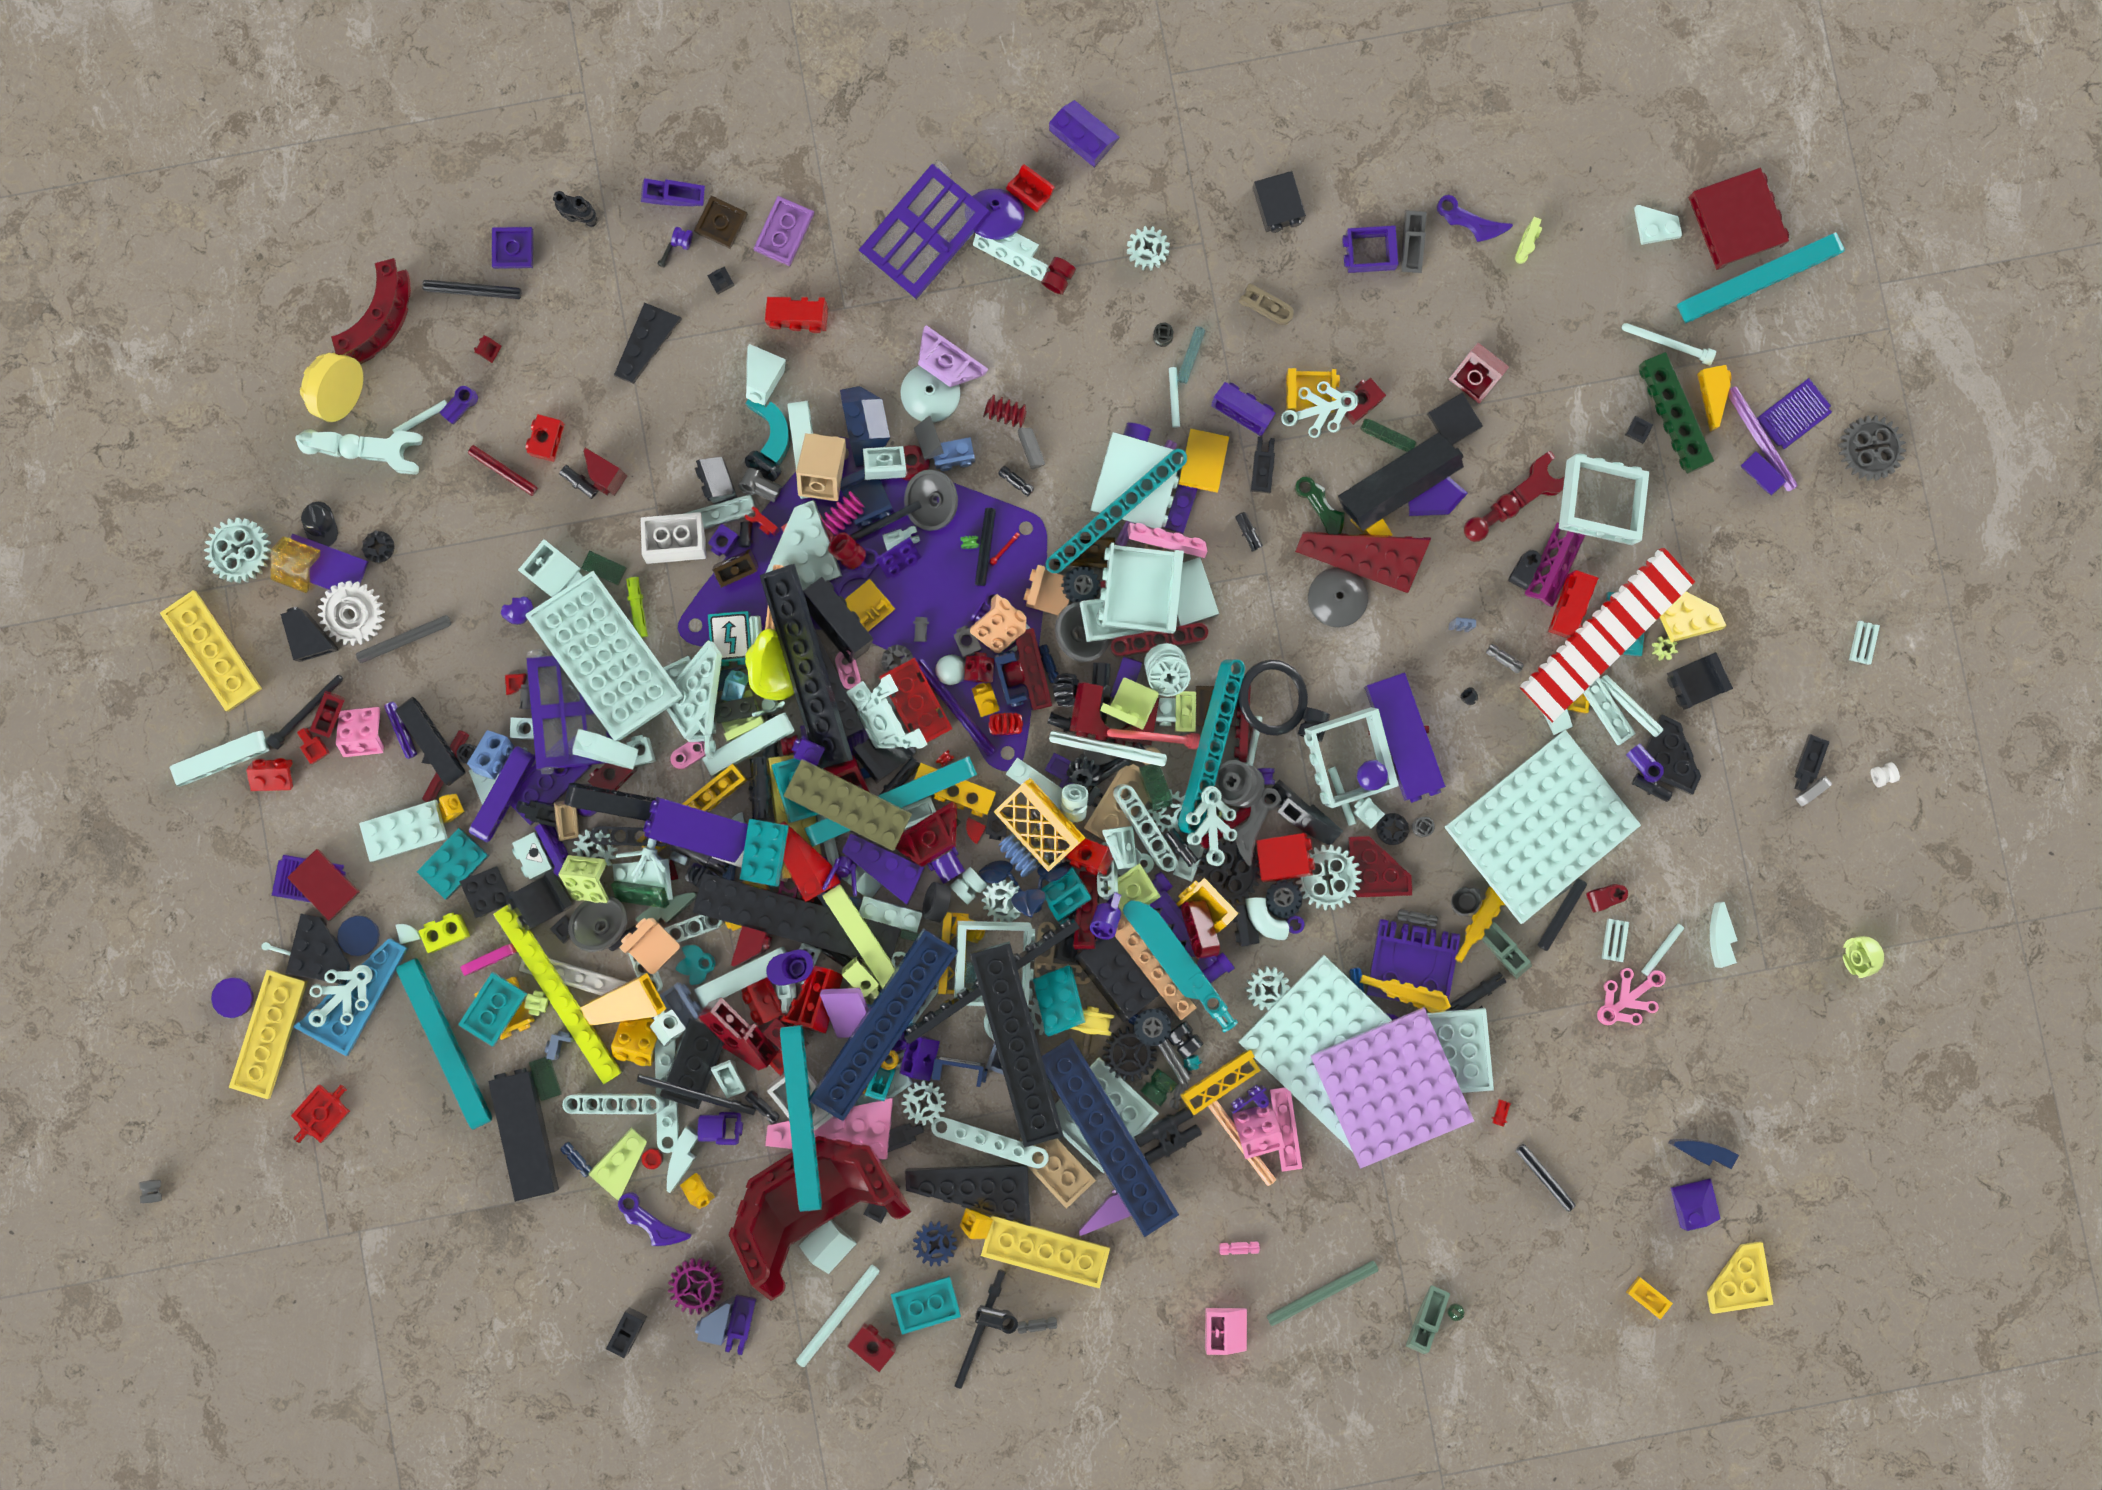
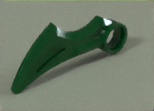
M1310 477L1300 478L1295 484L1294 490L1296 494L1309 500L1320 517L1326 533L1341 534L1345 513L1333 509L1328 504L1324 487L1315 483ZM1300 483H1309L1310 491L1307 493L1300 490Z

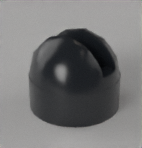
M1470 687L1461 693L1460 698L1467 705H1474L1475 701H1478V694L1474 688Z

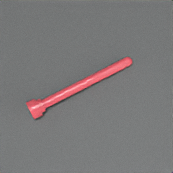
M1109 729L1107 731L1110 737L1184 744L1189 749H1198L1200 741L1198 733L1179 736L1121 729Z

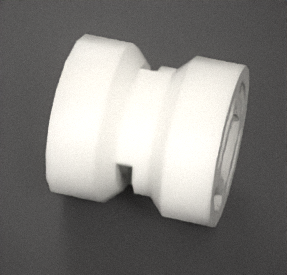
M1893 762L1887 763L1881 768L1875 767L1871 769V777L1877 787L1885 786L1888 782H1897L1900 779L1899 771Z

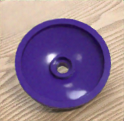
M986 189L972 196L991 212L975 231L977 235L987 239H1004L1014 235L1023 225L1024 207L1021 201L1010 192L1002 189ZM967 205L965 208L966 222L975 213Z

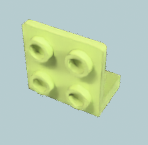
M1123 678L1111 705L1103 703L1100 711L1143 730L1159 696V692Z
M751 690L745 691L743 698L753 696ZM754 698L755 705L757 706V710L760 711V709H759V707H758V705H757V702H756V700H755V698ZM760 715L722 722L721 724L726 732L724 733L726 740L731 742L765 723V720Z
M568 855L559 872V876L571 898L576 901L584 900L594 903L608 902L609 898L599 881L607 865L606 861L600 858Z

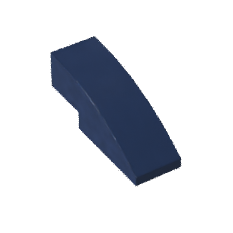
M1670 1139L1668 1142L1708 1166L1714 1160L1732 1169L1739 1157L1738 1154L1709 1142L1693 1139Z

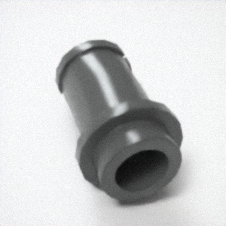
M915 617V621H913V624H915L914 642H927V624L929 622H927L925 617Z
M521 685V689H519L521 691L519 709H531L529 685Z

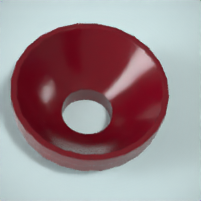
M907 445L903 447L905 459L909 455H914L917 458L915 465L910 466L906 464V476L902 479L910 481L919 472L929 470L930 460L924 459L921 447Z

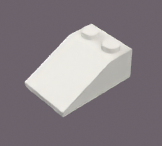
M808 1071L811 1095L818 1083ZM782 1074L768 1085L767 1092L789 1118L785 1075ZM811 1103L815 1131L832 1118L833 1115Z

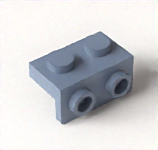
M678 982L659 996L667 1010L670 1011L672 1009L684 1027H686L689 1018L697 1020L702 1009L696 1001L693 1002L690 998L691 992L685 984L682 985L681 982Z

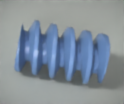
M1011 834L999 844V846H1002L1000 851L1002 853L1007 852L1005 857L1007 859L1012 858L1010 863L1012 865L1017 864L1015 869L1016 871L1022 870L1020 876L1023 878L1037 869L1040 864H1036L1038 860L1031 858L1032 853L1030 851L1026 852L1027 848L1024 845L1021 846L1022 842L1019 839L1017 840L1014 834Z

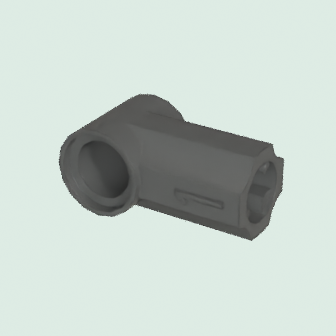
M753 468L747 469L738 485L742 492L748 495L755 493L772 502L777 500L782 488L781 485L764 478L758 470Z

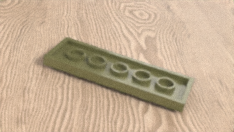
M803 759L800 761L784 794V797L894 851L912 813Z

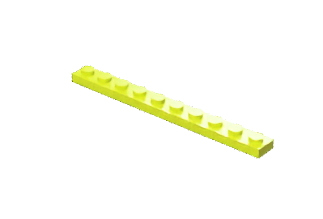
M508 905L494 913L493 915L603 1085L621 1074L622 1071L593 1026L589 1025L588 1021L584 1018L580 1006L530 930L526 932L525 928L519 926L516 920L518 916L514 910L511 911Z

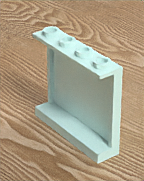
M1113 432L1090 511L1101 513L1158 462L1172 452L1173 449ZM1174 453L1172 456L1173 462L1181 464L1183 460L1182 455ZM1159 466L1157 468L1158 476L1165 477L1167 469ZM1177 472L1131 510L1122 520L1141 523L1154 529L1165 527L1168 516L1165 515L1167 507L1171 508L1173 496H1170L1172 488L1176 489L1179 477L1176 476ZM1145 479L1142 481L1141 487L1149 491L1152 488V483ZM1134 493L1126 495V501L1129 504L1136 502L1137 497ZM1113 506L1110 512L1113 517L1121 515L1120 507Z
M1111 543L1109 548L1105 549L1104 557L1105 560H1108L1107 568L1103 569L1102 580H1106L1105 588L1101 589L1100 600H1104L1103 608H1099L1098 620H1102L1101 625L1173 634L1176 631L1184 551L1175 550V552L1118 546Z

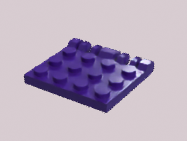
M1379 919L1369 977L1381 981L1395 979L1399 980L1400 984L1410 983L1415 988L1422 986L1430 992L1433 990L1441 991L1443 995L1447 996L1449 1001L1460 934L1451 933L1447 948L1449 932L1444 931L1441 935V947L1434 946L1436 929L1430 930L1428 944H1425L1427 928L1412 925L1410 941H1408L1409 925L1404 923L1401 928V939L1394 938L1397 927L1396 922L1391 921L1387 937L1388 920ZM1367 986L1366 995L1400 1001L1398 997L1394 999L1388 997L1379 988Z

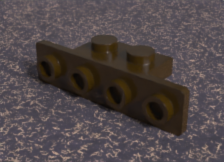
M1080 536V541L1084 544L1089 543L1091 540V536ZM1100 537L1068 566L1107 568L1108 560L1104 559L1105 549L1109 548L1111 543L1115 545V537ZM1075 548L1074 553H1065V555L1067 557L1074 556L1076 552ZM1054 558V565L1060 566L1059 560Z

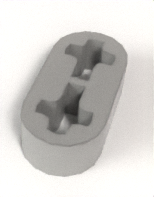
M1823 776L1808 786L1806 791L1799 793L1795 799L1802 807L1828 789L1832 783L1827 776Z

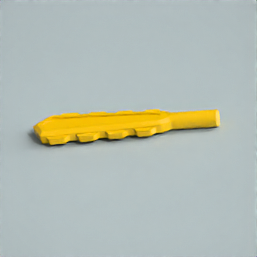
M1488 887L1485 892L1486 898L1482 900L1480 910L1473 915V923L1468 925L1465 930L1467 933L1465 942L1455 957V960L1462 963L1471 946L1478 940H1482L1485 935V929L1490 928L1493 924L1492 919L1499 915L1501 912L1500 907L1505 905L1492 887Z
M1362 975L1360 978V983L1379 988L1388 997L1393 999L1398 997L1401 1002L1406 1004L1411 1002L1414 1007L1420 1009L1425 1007L1430 1013L1444 1012L1451 1007L1447 996L1443 995L1441 991L1433 990L1430 992L1425 987L1419 986L1415 988L1413 984H1400L1399 980L1395 979L1381 981Z

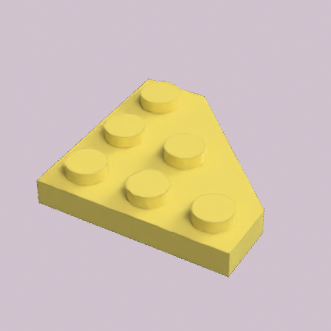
M1685 592L1660 616L1671 642L1722 630L1726 627L1717 607L1688 592Z
M1762 1242L1739 1245L1710 1286L1707 1296L1712 1314L1773 1305Z

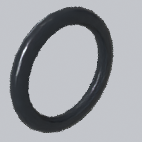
M1270 659L1255 664L1246 672L1239 691V704L1244 718L1251 727L1260 733L1278 736L1290 732L1301 722L1305 708L1308 705V693L1302 676L1295 668L1283 661ZM1271 669L1282 671L1290 676L1297 687L1299 696L1297 710L1293 717L1284 724L1277 726L1267 725L1259 721L1252 713L1248 702V691L1253 679L1261 672Z

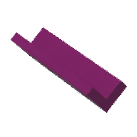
M1558 522L1544 549L1541 563L1534 574V578L1525 591L1526 596L1539 599L1551 607L1556 602L1585 537L1584 534L1568 531L1566 536L1559 540L1558 535L1561 529H1559ZM1558 547V554L1551 558V550ZM1550 565L1549 573L1543 576L1541 573L1543 568ZM1542 583L1543 587L1540 593H1534L1535 586Z

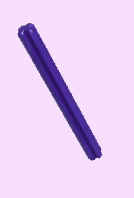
M923 659L918 660L917 662L929 685L986 755L991 756L996 751V748Z

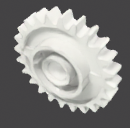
M347 581L346 584L343 582L338 583V587L336 585L331 586L332 591H325L327 597L320 599L324 604L318 606L323 612L319 613L318 616L324 618L320 624H326L324 631L330 630L329 637L336 636V642L343 639L344 645L351 642V645L354 646L357 644V641L361 645L365 643V640H372L371 635H378L375 629L379 630L382 628L379 622L385 619L380 617V614L385 613V611L379 609L383 603L377 602V599L380 597L379 595H372L374 589L367 591L366 584L360 587L358 581L353 585L351 581ZM349 608L354 611V613H355V617H354V618H352V617L349 616V614H348Z

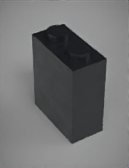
M1293 171L1254 181L1252 188L1266 232L1276 233L1283 230V227L1291 226L1293 228L1304 222L1306 214Z

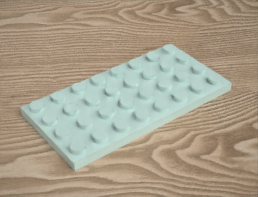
M594 571L525 615L614 741H620L684 698Z

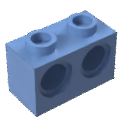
M487 730L467 765L474 773L495 780L513 751L514 745L506 736Z

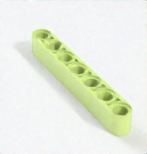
M839 884L822 896L883 988L896 968L843 887Z

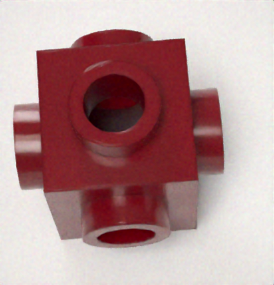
M975 652L974 656H966L964 680L978 683L993 682L994 658L986 657V653Z

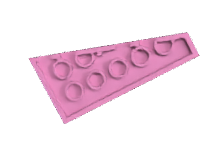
M894 1097L888 1098L885 1101L880 1100L853 1106L844 1121L833 1116L816 1129L814 1135L815 1137L823 1136L827 1139L848 1141L857 1145H869L878 1159H887ZM789 1120L767 1126L765 1146L792 1149Z

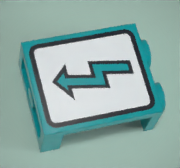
M750 612L708 614L710 641L714 642L722 654L721 667H728L729 663L737 662V665H746L745 655L751 647Z

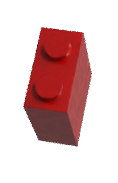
M1305 833L1256 840L1261 880L1263 882L1313 876L1312 870H1315V862L1313 858H1310L1309 851L1312 850V841Z

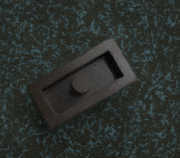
M748 549L715 564L712 571L722 588L757 572L759 566L751 549Z

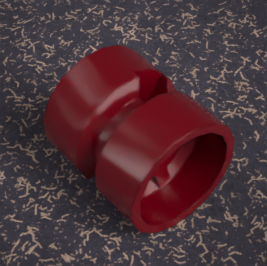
M1054 257L1049 265L1050 271L1045 272L1041 284L1048 290L1063 295L1068 286L1067 280L1072 279L1076 268L1066 260Z
M845 532L837 534L828 546L829 553L837 560H840L841 564L849 570L859 567L866 557L865 549Z

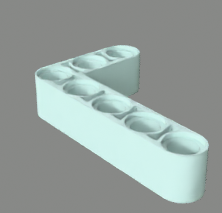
M698 915L664 929L672 936V931L678 928L681 931V937L676 941L680 943L722 927L725 922L719 920L717 925H712L710 917ZM694 921L700 924L698 932H693L691 929V924ZM628 953L636 976L639 977L647 973L651 981L656 983V990L660 993L663 984L659 972L657 971L655 974L643 972L640 967L641 964Z

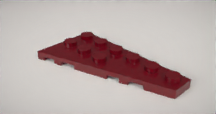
M1302 532L1295 552L1408 593L1431 541V537L1412 538L1411 536L1392 537L1390 535Z

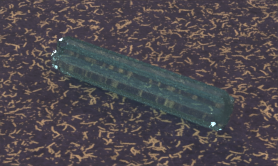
M1196 326L1177 378V381L1186 384L1188 382L1205 334V329Z

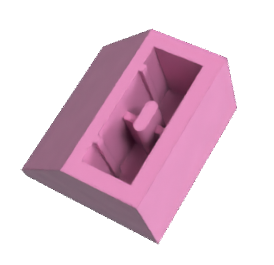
M1205 1308V1350L1207 1355H1229L1246 1351L1247 1309Z

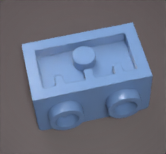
M971 437L941 443L944 454L934 457L936 470L940 469V471L951 470L952 466L960 465V467L971 466L975 462Z

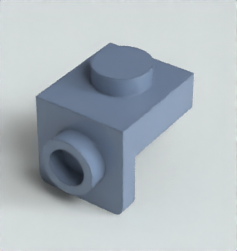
M559 1030L558 1033L551 1035V1039L545 1047L546 1059H559L562 1042L575 1041L570 1036V1032Z

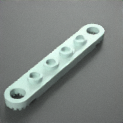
M657 1039L655 1045L656 1079L666 1080L677 1051L676 1039L671 1041L668 1046H663L660 1040ZM656 1088V1094H660L662 1089ZM664 1098L666 1102L664 1109L656 1113L657 1145L662 1152L670 1153L673 1152L679 1139L678 1102ZM665 1137L673 1139L674 1143L671 1148L663 1146V1139Z
M941 1117L940 1119L936 1118L931 1125V1130L937 1137L1033 1168H1042L1049 1161V1155L1043 1148L1034 1145L1024 1148L1022 1141L956 1120ZM940 1121H944L947 1124V1130L944 1133L938 1132L936 1128ZM1041 1152L1043 1154L1044 1160L1041 1164H1036L1033 1161L1034 1153Z

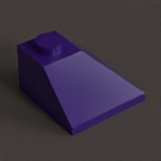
M1710 1178L1670 1187L1680 1228L1690 1231L1707 1227L1721 1219Z

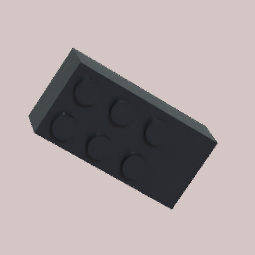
M821 577L803 590L810 616L837 649L843 653V656L850 664L869 650L873 637L859 622V616L854 611L851 612L845 599L834 592V587L830 581H825Z
M1115 936L1111 939H1096L1095 949H1084L1074 957L1123 1022L1129 1020L1160 995Z

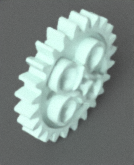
M236 518L235 523L233 520L228 519V525L220 522L221 529L214 527L215 535L208 534L212 540L205 541L206 544L210 545V548L204 549L205 552L210 553L205 559L212 561L208 567L215 568L213 573L220 574L219 578H227L229 582L235 580V582L241 583L242 579L245 582H249V576L256 579V572L263 574L261 567H268L264 562L265 560H271L270 557L266 556L267 553L272 552L271 549L267 548L271 542L265 540L269 535L262 533L263 528L257 527V523L253 521L250 523V520L245 518L243 521L240 518ZM245 533L244 540L239 541L240 534ZM227 543V549L222 551V545ZM254 549L255 555L249 558L250 551ZM237 560V566L232 569V562Z
M1322 845L1321 851L1315 847V854L1310 853V858L1314 859L1315 864L1319 863L1322 866V872L1318 875L1313 873V876L1301 877V880L1296 881V884H1302L1299 890L1301 892L1305 891L1302 898L1310 897L1309 904L1311 905L1316 902V908L1318 909L1322 904L1324 910H1328L1329 905H1331L1333 910H1336V904L1343 908V901L1350 904L1349 896L1356 897L1353 891L1360 890L1356 883L1362 882L1361 879L1357 878V875H1360L1362 871H1356L1355 869L1359 866V863L1353 864L1352 861L1355 857L1351 856L1348 858V850L1342 854V847L1340 846L1336 851H1334L1333 845H1330L1329 850H1327L1325 845ZM1325 860H1328L1329 874L1334 876L1333 879H1330L1333 890L1332 896L1329 892V882L1324 880V877L1327 876ZM1336 860L1342 863V868L1338 872L1332 868V864ZM1339 880H1343L1346 885L1345 889L1341 892L1336 889V883ZM1320 883L1325 886V892L1322 895L1316 893V886Z

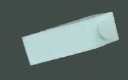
M578 729L573 746L574 755L632 770L638 753V749L605 736Z
M1016 758L1006 775L1020 785L1031 778L1050 800L1061 809L1063 789L1019 758Z

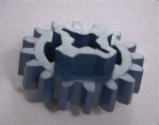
M930 1221L929 1227L923 1224V1231H916L919 1238H914L913 1242L918 1243V1245H915L913 1250H919L916 1257L922 1256L923 1264L928 1260L931 1267L934 1262L941 1266L942 1260L948 1263V1256L954 1257V1253L951 1250L957 1249V1245L953 1244V1242L957 1241V1237L951 1236L954 1230L948 1231V1224L942 1227L941 1221H938L937 1225ZM932 1230H938V1233L936 1234H929L927 1232ZM945 1235L948 1238L949 1247L944 1243L943 1238ZM940 1236L938 1243L939 1246H935V1248H933L932 1251H930L932 1247L931 1241H935ZM922 1241L927 1246L926 1252L922 1248ZM935 1253L942 1254L939 1257H932V1255Z

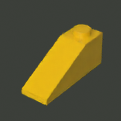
M1727 365L1702 369L1697 374L1710 431L1720 427L1732 379L1730 370H1727Z

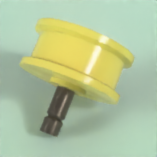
M1087 1006V1009L1082 1008L1085 1023L1070 1028L1084 1033L1081 1050L1083 1054H1089L1092 1035L1111 1036L1112 1033L1109 1031L1111 1019L1115 1015L1100 1012L1099 1008Z

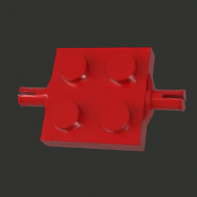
M321 1084L317 1085L294 1111L291 1117L301 1128L296 1136L293 1137L296 1142L301 1143L307 1134L313 1136L320 1143L324 1142L349 1114L350 1110L339 1099L347 1091L346 1088H343V1085H339L334 1093L328 1092Z

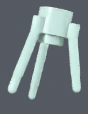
M764 699L762 701L763 710L752 713V716H765L767 713L774 714L783 708L785 702L781 701L779 703L777 700Z

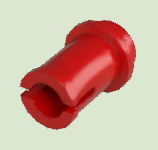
M1498 1099L1494 1117H1491L1493 1124L1504 1127L1505 1123L1508 1122L1506 1118L1511 1103Z

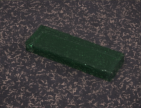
M614 881L611 884L614 896L620 902L666 908L669 905L665 887Z

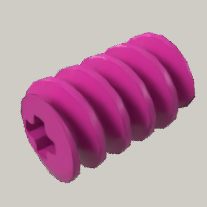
M851 491L849 492L850 499L842 497L844 504L837 502L838 509L830 508L832 511L831 515L827 512L824 513L826 519H822V521L835 535L839 534L838 528L845 529L844 523L851 524L850 517L855 520L858 518L856 512L861 515L864 513L862 509L864 505Z

